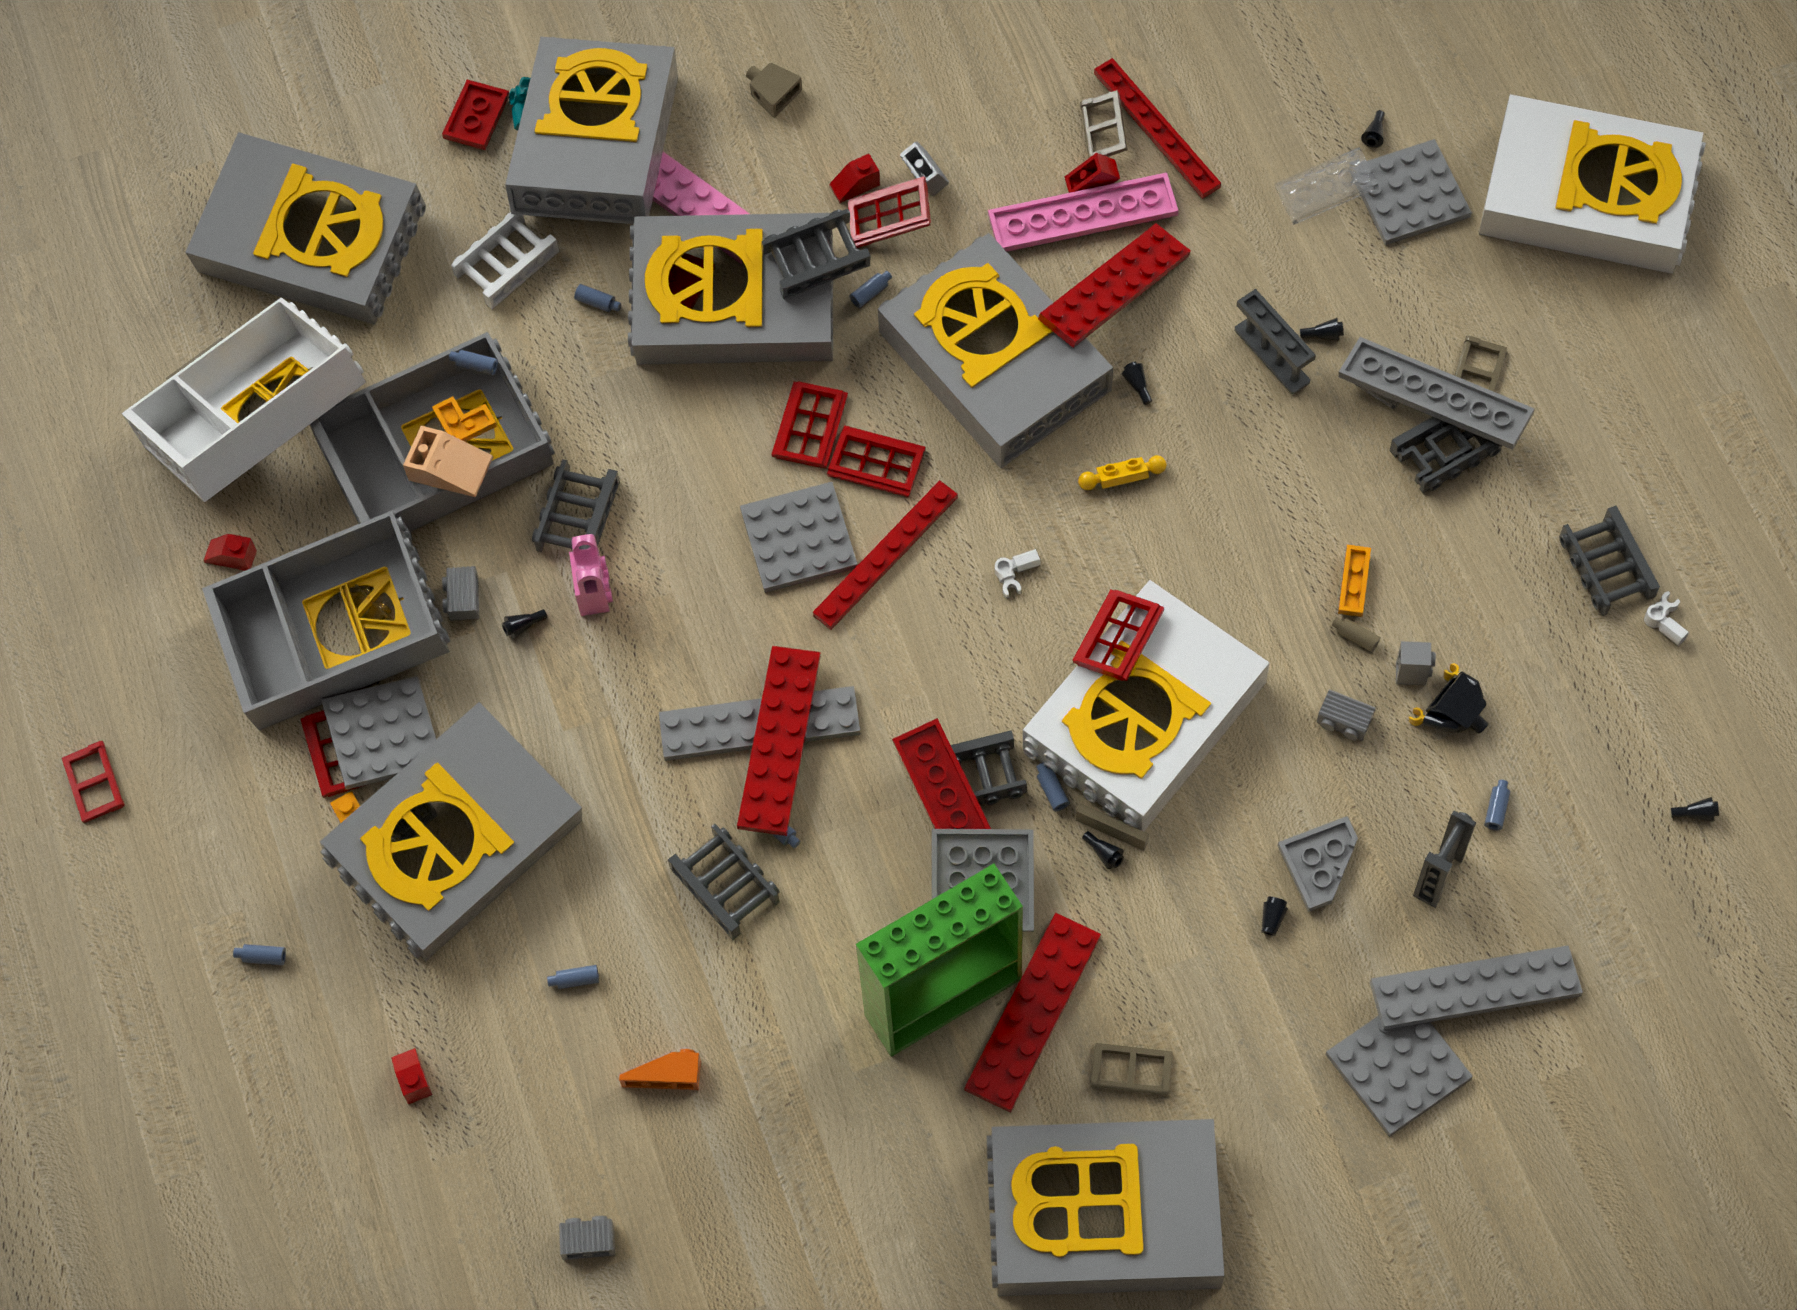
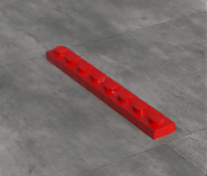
M1113 58L1094 69V75L1109 92L1116 90L1119 92L1121 106L1202 199L1221 188V182Z
M939 480L812 612L813 617L832 630L958 498V493Z

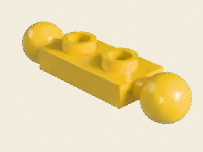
M1160 455L1152 456L1146 463L1142 457L1131 458L1126 461L1096 467L1097 474L1089 471L1083 472L1078 478V484L1083 490L1089 491L1094 489L1098 483L1104 489L1149 478V471L1153 474L1163 473L1167 463Z

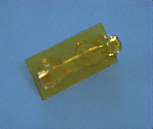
M355 584L359 590L352 592L351 595L356 609L365 598L370 599L368 595L372 590L367 586L363 589ZM373 600L371 601L373 605L364 616V618L394 620L389 615L392 610L385 603L381 602L378 604Z

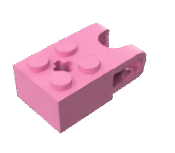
M593 534L573 537L571 540L573 552H569L575 597L580 615L586 616L610 612L609 603L613 602L609 586L610 578L605 556H600ZM582 545L591 546L588 549H579V547Z

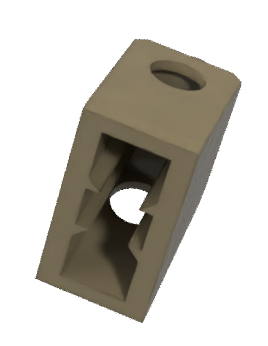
M769 63L762 71L755 66H751L746 73V77L751 80L750 91L752 97L774 118L802 91V80L799 75L773 63Z

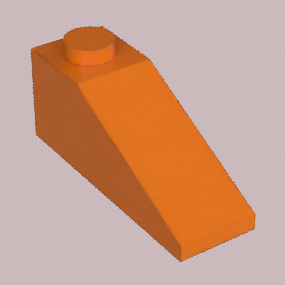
M681 1049L680 1052H671L620 1074L619 1081L621 1086L625 1088L699 1090L701 1058L699 1053H695L692 1049Z

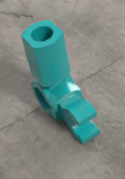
M522 77L519 85L512 88L509 93V103L514 105L512 107L514 129L516 130L519 129L531 79L529 77Z

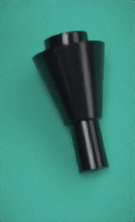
M1382 110L1376 111L1374 120L1361 136L1362 142L1368 147L1377 148L1382 146L1384 142L1382 122L1385 112Z
M1334 318L1315 327L1300 329V337L1316 336V338L1340 341V336H1344L1343 321L1338 322V318Z
M1136 361L1127 364L1121 373L1122 376L1139 393L1144 405L1151 403L1152 399L1147 390L1143 364H1137Z
M542 609L532 614L505 616V622L502 623L506 636L510 635L515 639L530 628L533 623L546 619V611Z
M1712 797L1685 807L1671 808L1672 818L1688 816L1689 818L1714 822V817L1719 816L1718 801H1713Z
M1089 831L1084 833L1082 839L1093 847V850L1107 869L1117 868L1124 859L1123 849L1099 840Z

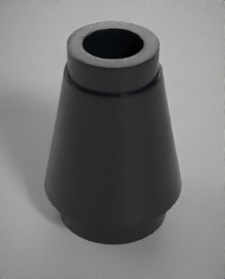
M1269 896L1267 901L1263 902L1262 933L1276 936L1288 911L1286 907L1287 901Z

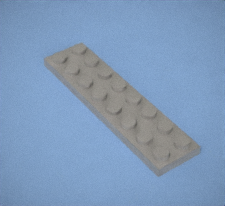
M1362 337L1358 339L1339 371V378L1512 450L1534 414V408Z
M854 686L814 691L805 742L861 735ZM762 698L659 712L664 760L752 749Z
M1569 945L1371 978L1370 986L1383 1030L1580 997L1583 993Z

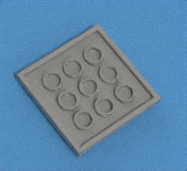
M1435 139L1350 166L1349 173L1385 245L1471 217L1472 212Z
M833 482L740 506L765 593L853 570L858 565Z
M418 676L321 699L346 790L392 779L436 740Z
M932 829V899L988 866L995 864L1023 906V932H1034L1033 830Z
M1377 1016L1326 1051L1325 1054L1389 1137L1469 1082L1473 1077L1430 1022L1383 1030L1380 1018Z

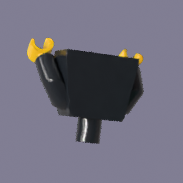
M1452 663L1450 664V671L1453 673L1444 670L1443 676L1448 682L1425 710L1428 714L1423 715V711L1416 707L1413 709V713L1419 715V717H1409V722L1413 726H1419L1423 723L1424 726L1451 733H1459L1471 727L1476 733L1480 734L1488 726V722L1479 715L1487 705L1483 699L1484 696L1480 683L1465 672H1459V666Z

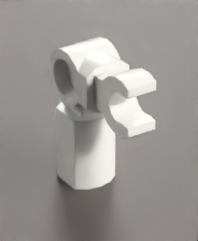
M1036 549L1013 556L1012 560L1000 558L995 562V575L999 578L1000 583L1004 584L1003 595L1005 598H1009L1008 588L1014 587L1017 593L1021 594L1020 583L1014 580L1016 577L1014 571L1018 573L1041 565Z
M1667 591L1662 595L1660 602L1651 605L1647 609L1644 622L1651 628L1658 627L1662 634L1679 646L1687 638L1689 632L1672 618L1666 617L1669 615V612L1675 611L1680 603L1679 599L1674 603H1669L1667 599L1670 592Z

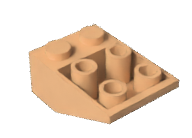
M421 426L403 467L409 481L476 497L493 456L444 431Z

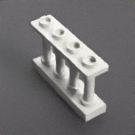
M508 213L502 222L492 227L482 239L475 241L470 249L463 255H459L451 265L456 278H460L466 273L484 289L482 293L485 304L491 309L497 306L559 252L557 240L551 234L545 239H540L523 224L525 222L523 215ZM517 230L535 247L529 253L524 254L507 237ZM498 244L518 260L511 268H506L489 253ZM481 259L486 261L501 275L494 283H490L473 268Z

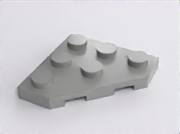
M1348 816L1278 842L1277 846L1308 912L1331 904L1358 839Z

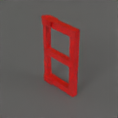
M103 741L95 742L86 748L61 758L83 823L125 806ZM99 752L105 772L77 783L71 764ZM108 780L114 801L87 812L81 791Z

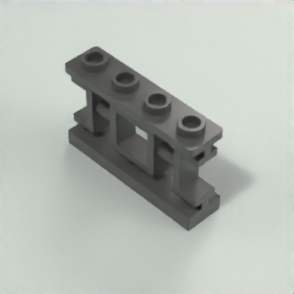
M1435 417L1427 419L1392 439L1390 452L1395 458L1398 456V460L1401 463L1411 457L1419 467L1421 472L1416 474L1415 482L1420 484L1422 493L1438 489L1442 482L1449 478L1450 480L1457 478L1463 470L1469 467L1471 469L1475 468L1484 458L1488 456L1494 457L1502 450V445L1469 431L1461 433L1456 426ZM1451 435L1461 449L1445 457L1435 443ZM1475 437L1481 446L1472 451L1473 447L1468 440ZM1424 442V446L1429 451L1424 455H1421L1415 447ZM1435 459L1441 466V469L1432 474L1433 469L1428 463Z

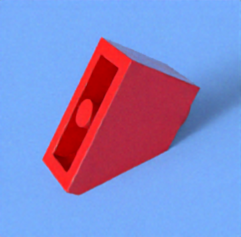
M868 153L849 162L831 181L829 187L840 204L880 186V170Z
M1095 153L1064 176L1069 193L1114 184L1120 179L1115 159L1099 153Z
M225 534L210 540L203 561L208 564L246 571L251 569L257 550L251 538Z
M416 1048L391 1057L397 1080L408 1105L433 1095Z

